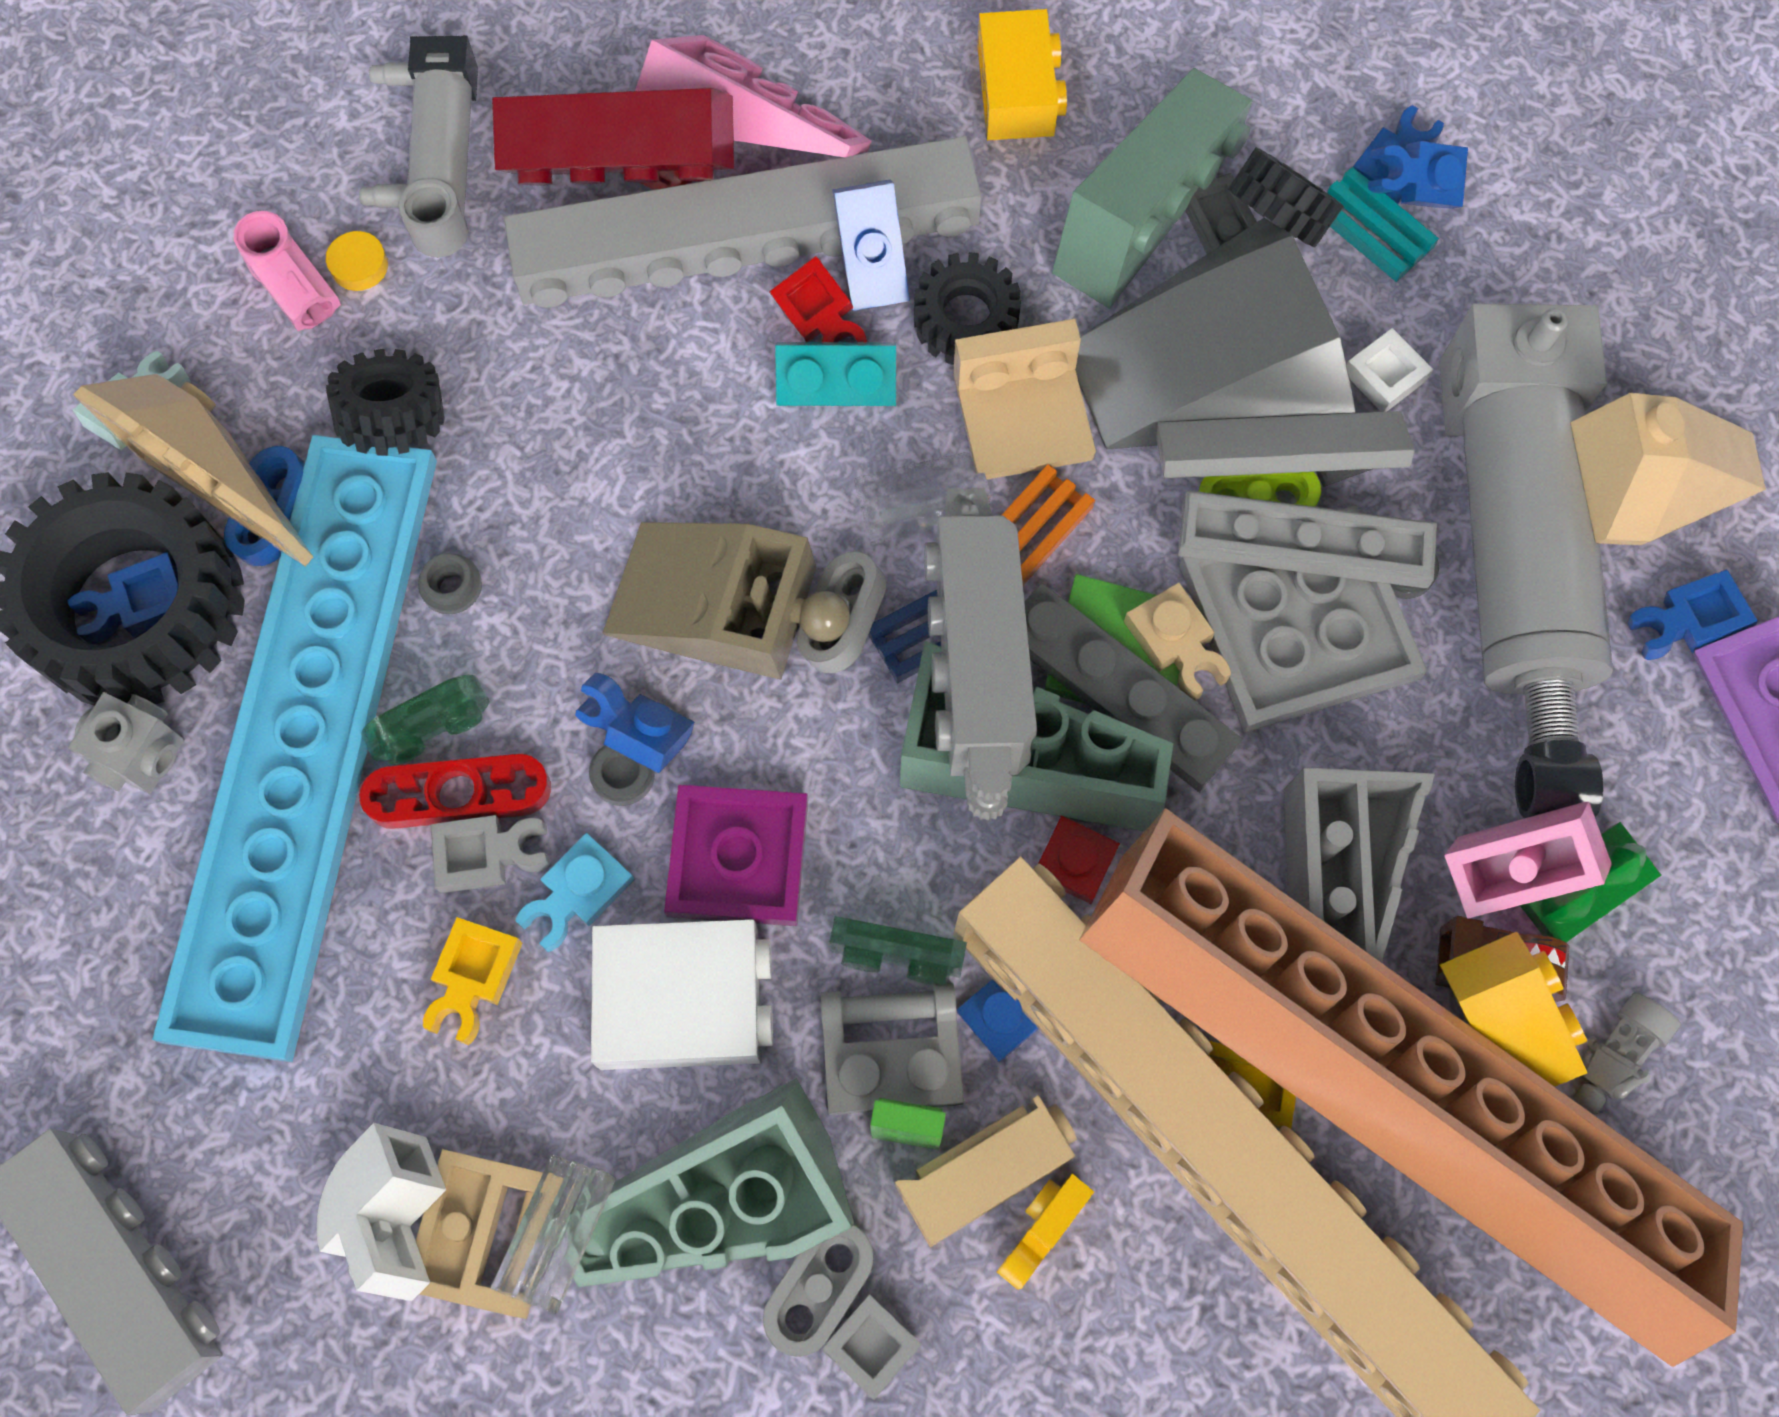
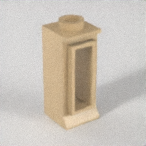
M1037 1095L1028 1105L1032 1112L1027 1113L1022 1105L917 1169L916 1175L919 1180H898L895 1182L898 1193L929 1247H932L1054 1172L1075 1157L1069 1144L1077 1140L1076 1135L1064 1113L1056 1104L1046 1108L1039 1095Z

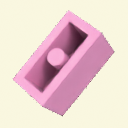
M1589 801L1459 836L1444 855L1467 919L1602 885L1605 883L1612 865Z

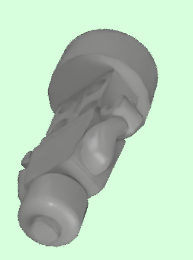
M1634 992L1619 1011L1618 1018L1620 1022L1607 1039L1605 1045L1602 1042L1598 1044L1594 1037L1588 1040L1589 1049L1582 1058L1588 1073L1581 1077L1590 1085L1583 1084L1575 1094L1574 1101L1594 1115L1606 1103L1604 1095L1611 1099H1625L1634 1088L1650 1080L1649 1072L1647 1070L1642 1071L1641 1066L1650 1053L1656 1050L1658 1046L1665 1048L1682 1026L1681 1022L1670 1011L1640 993Z

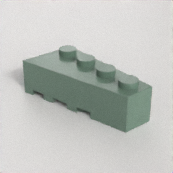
M1193 68L1073 191L1052 274L1110 309L1185 212L1197 189L1200 187L1205 190L1212 183L1227 156L1233 159L1238 155L1250 133V127L1245 124L1253 100Z
M925 640L901 753L900 788L967 800L964 776H950L949 751H937L935 733L936 711L946 710L945 692H933L932 653L942 652L940 646ZM1036 687L1035 691H1033L1037 732L1031 743L1030 763L1018 775H1011L1013 777L1011 789L1007 791V807L1060 817L1062 815L1066 818L1144 832L1159 816L1165 805L1173 743L1093 710L1090 714L1060 703L1059 695Z

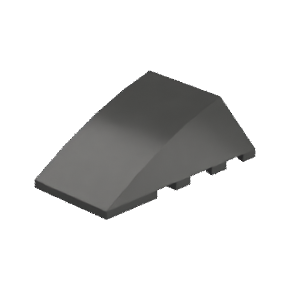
M1266 218L1256 222L1080 336L1081 342L1075 371L1080 388L1106 450L1157 446L1158 422L1356 413L1339 333L1293 235L1277 227Z

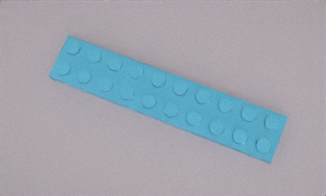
M312 435L290 523L313 555V558L305 567L284 552H281L152 1040L156 1042L293 1063L437 464L432 450L409 447V452L399 454L397 447L388 448V456H377L375 447H371L367 454L356 451L355 443L347 447L342 443L341 438Z

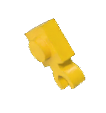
M456 917L431 977L433 982L447 987L444 997L436 999L427 1008L423 1017V1028L437 1034L443 1019L448 1014L459 1013L462 1023L455 1039L469 1046L479 1032L480 1019L476 1011L479 1000L498 1005L523 943L517 937Z
M1071 1174L1061 1186L1052 1179H1049L1025 1210L1035 1221L996 1273L1014 1288L1021 1290L1095 1191L1074 1174Z

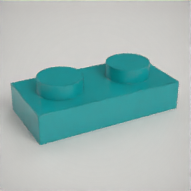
M896 342L776 343V406H896Z

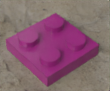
M678 785L664 907L666 916L713 921L754 920L756 924L797 926L809 801L808 794Z

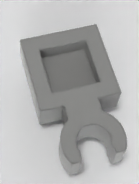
M496 815L431 824L435 888L440 893L504 885L506 884L505 866L516 864L520 869L527 872H540L549 868L550 859L546 853L532 855L523 853L525 841L532 836L546 835L547 826L540 819L527 818L515 823L508 832L502 833L501 821Z

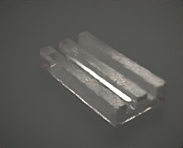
M551 1154L490 1289L509 1298L557 1315L617 1178L604 1170L595 1167L590 1169L582 1163L569 1162L562 1157ZM585 1184V1186H584V1188H583V1190H582V1192H581V1195H580V1197H579V1199H578V1201H577V1204H576V1206H575V1208H574V1210H573V1213H572V1215H571V1217H570V1219H569V1222H568V1224H567L566 1221H567V1219H568V1217H569V1215H570V1212H571V1210H572V1208H573V1206H574V1203H575V1201H576V1199H577V1197H578V1194H579V1192H580V1190H581V1188H582V1185ZM553 1250H555V1253L541 1282V1285L538 1291H536L537 1286L541 1280V1277L545 1271V1268L549 1262V1259L553 1253Z

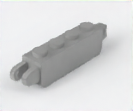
M985 488L947 489L945 516L938 519L936 542H926L924 549L925 580L937 581L938 596L928 598L929 636H941L942 652L932 653V688L934 693L945 692L946 710L936 711L937 751H949L950 776H964L966 804L969 805L968 811H972L973 817L978 816L980 821L986 819L989 822L990 819L996 820L997 816H1002L1003 810H1006L1008 803L1007 791H1010L1013 776L1011 775H1018L1030 763L1031 743L1037 732L1017 526L1006 517L992 516Z

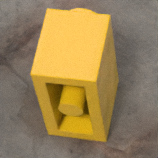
M1047 9L979 13L977 50L987 141L1054 136L1057 116L1066 115L1067 90L1065 80L1055 79L1054 69L1060 68L1061 41L1059 32L1050 33Z
M1514 932L1440 964L1470 1027L1554 1087L1588 1073L1576 1049V1046L1587 1042L1586 1036L1570 1005L1567 1003L1557 1007L1552 994L1563 990V986L1545 951L1531 955L1519 933Z

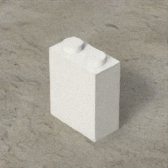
M754 920L592 926L591 1062L600 1070L761 1064L760 1046H773L772 1006H760L759 979H771L770 939H759L758 929Z

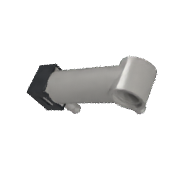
M467 35L410 36L408 62H389L384 65H372L369 68V78L373 84L414 86L407 184H376L374 187H362L359 190V200L364 206H377L378 208L399 207V214L417 250L426 256L440 258L450 256L464 245L468 236V227L464 213L471 101H476L478 66Z

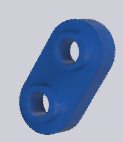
M272 446L256 454L249 464L290 522L296 495L302 481L305 462L287 447ZM285 478L283 486L280 489H276L278 482ZM228 517L224 529V541L232 553L245 563L258 567L269 565L280 558L281 550L263 538L257 542L259 536L240 525L231 517Z

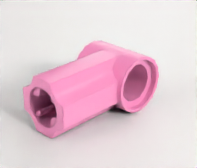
M255 211L245 215L238 221L234 229V242L251 275L261 282L296 330L312 329L331 317L341 305L340 301L293 240L284 220L277 214L268 211ZM271 246H276V247H275L273 250H271V251H268V252H266V253H261V252H262L264 249H266V248H269V247H271Z

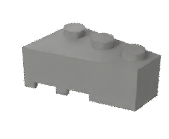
M1303 768L1284 788L1288 896L1382 963L1403 890L1400 888L1409 854L1415 848L1419 830H1416L1425 797L1431 791L1435 773Z

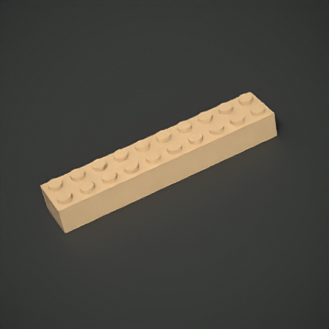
M1020 856L959 911L953 933L956 940L1004 992H1007L1015 1001L1016 999L1019 1000L1022 1011L1395 1417H1535L1541 1411L1523 1392L1529 1383L1520 1370L1498 1351L1493 1350L1488 1354L1468 1333L1474 1327L1468 1315L1445 1294L1439 1293L1434 1297L1414 1276L1420 1270V1267L1410 1253L1389 1236L1381 1240L1362 1220L1367 1211L1359 1199L1338 1181H1333L1329 1185L1309 1164L1315 1156L1308 1145L1286 1126H1282L1277 1130L1258 1109L1263 1104V1100L1258 1092L1236 1072H1232L1227 1076L1208 1056L1213 1050L1212 1045L1202 1032L1186 1019H1182L1177 1023L1158 1003L1161 1000L1159 997L1079 940L1090 916L1085 915L1079 919L1061 900L1066 895V891L1048 869L1041 864H1037L1032 869Z

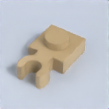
M1180 583L1173 585L1126 613L1125 625L1157 671L1160 672L1175 664L1180 671L1178 677L1180 690L1194 701L1200 699L1203 692L1200 683L1194 677L1195 672L1200 670L1208 671L1214 676L1215 681L1220 686L1227 683L1231 675L1227 661L1218 653L1205 650L1203 647L1211 642L1215 632Z

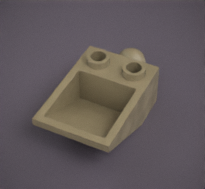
M641 522L603 634L684 657L781 680L799 624L810 638L821 642L833 641L846 631L850 621V612L846 602L833 592L820 591L808 597L817 568L808 537L744 523ZM781 579L777 594L773 595L769 585L771 582ZM763 635L762 639L755 638V636Z

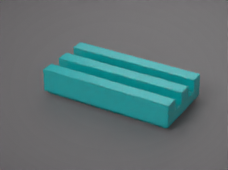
M1351 167L1344 173L1340 182L1336 180L1329 186L1327 193L1340 202L1348 212L1404 259H1399L1342 210L1330 227L1390 278L1398 282L1435 248L1439 238L1388 195L1370 191L1368 189L1369 180L1354 167Z

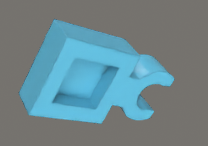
M585 833L540 879L553 893L546 900H535L526 904L519 911L515 921L525 930L537 917H550L553 924L552 929L539 943L547 952L558 948L565 940L568 933V921L575 914L590 926L635 879L629 871L588 833Z

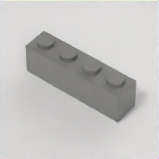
M50 1128L0 1165V1219L126 1416L152 1413L223 1356L213 1341L220 1334L219 1327L213 1316L201 1303L193 1301L188 1304L176 1286L175 1282L182 1277V1273L171 1254L159 1244L150 1247L137 1227L144 1222L145 1217L136 1201L121 1188L113 1191L101 1173V1170L108 1166L107 1158L101 1148L86 1134H81L77 1137L76 1134Z

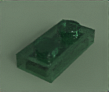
M838 916L834 918L829 941L831 953L843 955L841 964L845 967L872 973L880 972L882 963L908 968L906 975L908 979L929 985H945L947 976L961 977L967 942Z

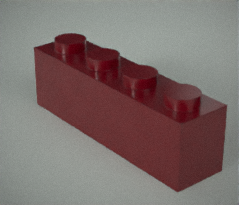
M713 88L492 97L495 170L516 174L519 185H553L552 175L570 174V183L604 184L605 173H623L625 182L652 183L659 182L660 171H678V180L711 181L714 180V170L734 169L733 96Z

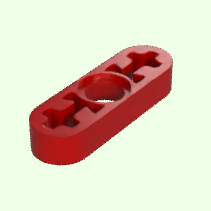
M526 754L396 765L379 768L368 775L360 788L359 801L363 811L376 824L389 829L427 826L494 815L497 818L531 815L539 811L546 804L551 793V781L543 765L534 757ZM525 770L530 780L537 781L536 786L526 788L524 799L516 800L513 793L508 789L490 790L494 802L492 804H485L488 791L482 776L483 773L491 772L490 779L495 785L514 782L516 772ZM458 776L471 779L474 784V792L471 799L465 805L458 808H448L441 804L440 791L449 779ZM426 778L424 795L429 805L428 810L421 811L423 804L417 798L396 801L395 811L389 813L380 802H376L377 796L387 794L388 784L396 783V786L403 793L422 792L419 780Z

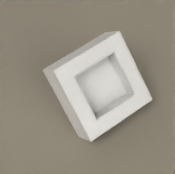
M1393 328L1351 358L1346 364L1349 379L1381 412H1387L1427 382L1434 370Z

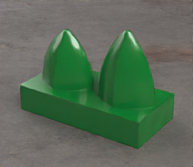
M1621 822L1601 833L1612 863L1604 884L1519 905L1543 936L1560 939L1567 943L1662 876L1647 857L1646 848L1637 844Z

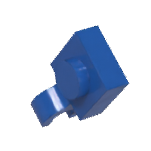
M594 673L581 687L583 693L595 699L589 697L576 710L575 716L588 726L606 730L604 745L657 773H660L679 753L692 734L694 721L642 694H639L630 703L625 699L619 685L607 675Z

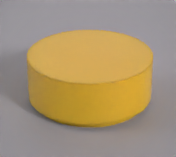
M351 231L344 233L330 244L326 252L325 260L330 274L339 286L347 290L362 291L372 288L384 278L388 270V257L381 242L367 232Z

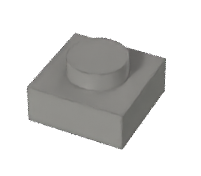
M869 1294L821 1350L866 1394L875 1400L922 1344Z

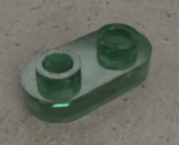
M457 676L375 717L363 728L361 736L374 760L389 761L391 765H400L421 755L426 748L424 742L445 731L450 735H457L477 726L483 719L482 712L488 707L489 698L477 676Z

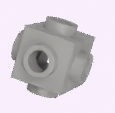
M103 692L95 706L88 709L79 719L75 728V737L68 746V749L89 763L83 773L95 781L118 792L124 783H127L151 794L159 780L173 766L177 751L184 742V739L163 723L168 713L157 705L134 694L128 703H125Z

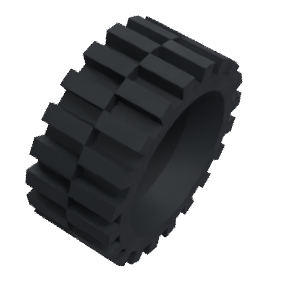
M109 472L91 474L93 489L86 491L74 479L57 487L63 497L61 501L51 505L45 498L39 497L28 506L38 517L28 527L14 520L5 533L16 544L12 553L0 550V574L5 577V581H0V608L2 609L0 611V632L9 638L5 642L15 655L66 694L69 692L81 702L95 706L103 692L125 703H128L131 694H134L156 705L165 702L161 688L170 684L180 694L196 686L188 673L199 664L208 673L215 669L221 660L211 651L217 641L232 646L238 633L237 629L226 619L227 615L243 616L245 600L235 590L234 586L244 585L241 569L231 559L235 556L234 553L227 548L224 539L187 497L182 498L172 486L160 480L153 487L143 475L126 472L122 487ZM133 551H155L163 554L168 552L174 558L178 571L177 593L167 612L153 627L139 637L121 645H92L80 639L76 630L75 611L69 607L67 600L80 592L88 577L98 567L116 556Z

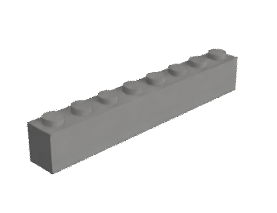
M966 136L513 214L504 216L513 278L523 305L534 303L539 307L550 308L563 304L567 297L593 293L598 297H613L622 293L628 286L651 283L657 287H669L678 284L685 276L709 273L715 277H726L738 272L742 266L764 262L773 267H783L795 262L799 256L821 252L831 257L842 256L832 189L891 179L894 183L902 245L909 242L913 236L938 232L941 236L952 237L964 233L970 226L979 225L981 192Z

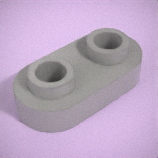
M847 552L834 558L824 569L814 592H833L839 595L849 608V625L846 631L839 638L835 639L839 640L838 643L828 649L833 641H816L810 638L801 626L797 634L798 650L820 672H840L857 660L886 591L885 576L871 557L862 552ZM861 586L859 593L850 596L851 591L855 587Z
M853 1225L852 1228L798 1254L769 1298L763 1314V1326L766 1336L778 1351L789 1356H807L820 1350L830 1339L867 1281L873 1268V1249L868 1237L861 1229ZM838 1244L848 1247L853 1256L851 1266L841 1273L831 1271L826 1264L828 1250ZM796 1305L807 1306L813 1314V1324L803 1334L792 1332L786 1322L788 1311Z

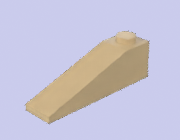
M152 374L82 385L73 394L138 458L226 516L231 517L260 538L267 540L274 547L305 567L311 561L313 555L287 517L282 513L276 504L277 502L271 497L267 491L268 489L252 469L237 443L226 428L210 413L216 407V404L196 386L186 381L179 388L160 375Z
M1629 393L1570 422L1595 543L1643 545L1766 490L1753 433L1677 397Z

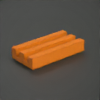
M1049 464L1045 466L1001 515L1015 524L1048 487L1054 491L1018 532L1020 552L1065 501L1073 505L1072 509L1021 564L1023 586L1093 509L1095 499L1087 493L1082 496L1075 491L1076 485L1066 478L1064 482L1056 476L1057 470Z

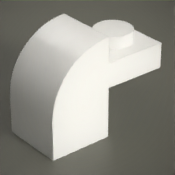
M373 1123L342 1155L325 1184L317 1214L316 1227L320 1252L346 1257L349 1274L354 1281L357 1291L412 1301L430 1283L410 1227L446 1191L427 1137Z

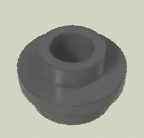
M445 553L431 558L425 564L419 576L418 589L423 601L433 611L448 615L457 614L467 610L476 602L481 593L482 579L477 567L471 560L462 555ZM446 578H460L461 586L454 592L445 594L440 591V586Z

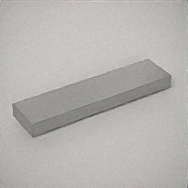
M1401 411L1158 422L1156 435L1164 478L1411 467L1415 450Z
M1186 491L1183 500L1178 556L1428 589L1434 581L1437 523Z

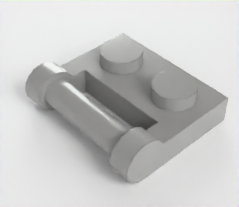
M954 983L933 984L934 991L841 998V991L821 992L829 1115L873 1112L875 1100L879 1101V1098L929 1107L964 1104ZM936 1017L937 1036L844 1043L843 1024Z

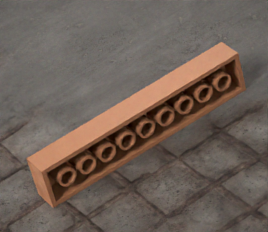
M1165 808L1125 852L1079 939L1082 943L1671 1367L1680 1364L1736 1332L1743 1222L1168 809Z

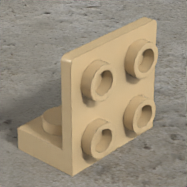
M1076 319L955 340L953 377L976 476L979 480L1043 470L1047 464L1054 468L1094 459L1096 449L1075 371L1081 342Z

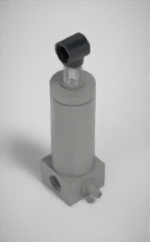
M1472 303L1439 360L1445 436H1463L1484 684L1492 691L1503 694H1523L1525 696L1529 735L1528 743L1530 745L1525 748L1524 754L1520 757L1515 774V798L1520 815L1523 818H1528L1589 801L1593 814L1596 817L1600 811L1603 799V774L1598 758L1593 754H1587L1586 745L1579 742L1577 709L1575 708L1576 696L1574 694L1576 691L1596 686L1609 679L1613 672L1600 544L1595 543L1570 422L1586 415V410L1607 385L1598 305Z

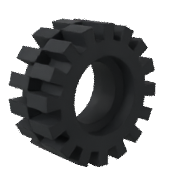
M1255 147L1228 188L1234 196L1252 207L1258 214L1266 217L1277 227H1281L1293 235V237L1314 248L1344 207L1334 197L1310 182L1306 177Z
M969 252L968 262L960 263L959 253L948 255V267L945 268L938 259L931 264L930 275L923 272L919 278V286L915 288L914 328L917 327V337L920 343L928 342V352L936 358L940 352L945 354V363L954 365L956 339L1018 329L1021 308L1018 282L1012 284L1013 273L1007 267L997 273L998 260L990 256L985 265L978 264L979 253ZM971 295L981 299L987 305L990 314L981 323L962 325L948 319L944 308L950 300L957 296Z
M385 349L374 350L375 357L367 359L362 352L353 355L354 365L345 360L338 364V373L331 372L327 378L329 385H326V393L334 431L337 436H341L342 443L347 447L355 443L356 451L367 454L371 447H375L377 456H388V448L397 447L398 453L403 454L409 452V443L413 442L417 447L421 448L428 444L427 435L435 438L439 434V425H444L445 420L439 377L435 371V366L431 362L424 364L423 356L414 353L407 359L406 351L395 349L393 356H386Z

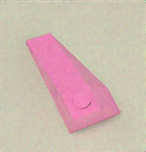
M695 35L651 40L635 91L713 88L732 95L734 141L840 157H849L868 152L872 142L870 139L823 108L809 104H803L800 107L794 103L798 91L786 83L778 82L776 84L758 78L761 75L762 67L709 37Z

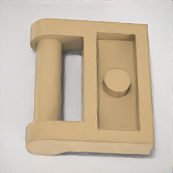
M442 1149L437 1166L446 1191L423 1213L415 1240L430 1283L419 1294L527 1319L533 1297L526 1295L552 1199H560L565 1178ZM509 1187L526 1191L501 1286L500 1289L483 1286L481 1282Z

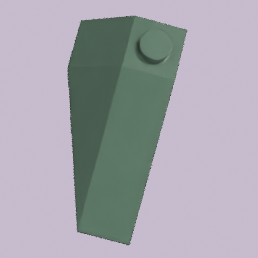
M796 1078L739 1107L549 1221L544 1229L577 1286L584 1287L657 1277L661 1270L703 1265L704 1270L727 1267L729 1261L767 1256V1261L788 1259L852 1228L854 1221L830 1136Z

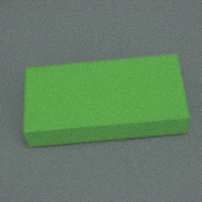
M879 1098V1101L875 1100L870 1125L871 1135L873 1139L939 1150L946 1113L942 1112L943 1109Z

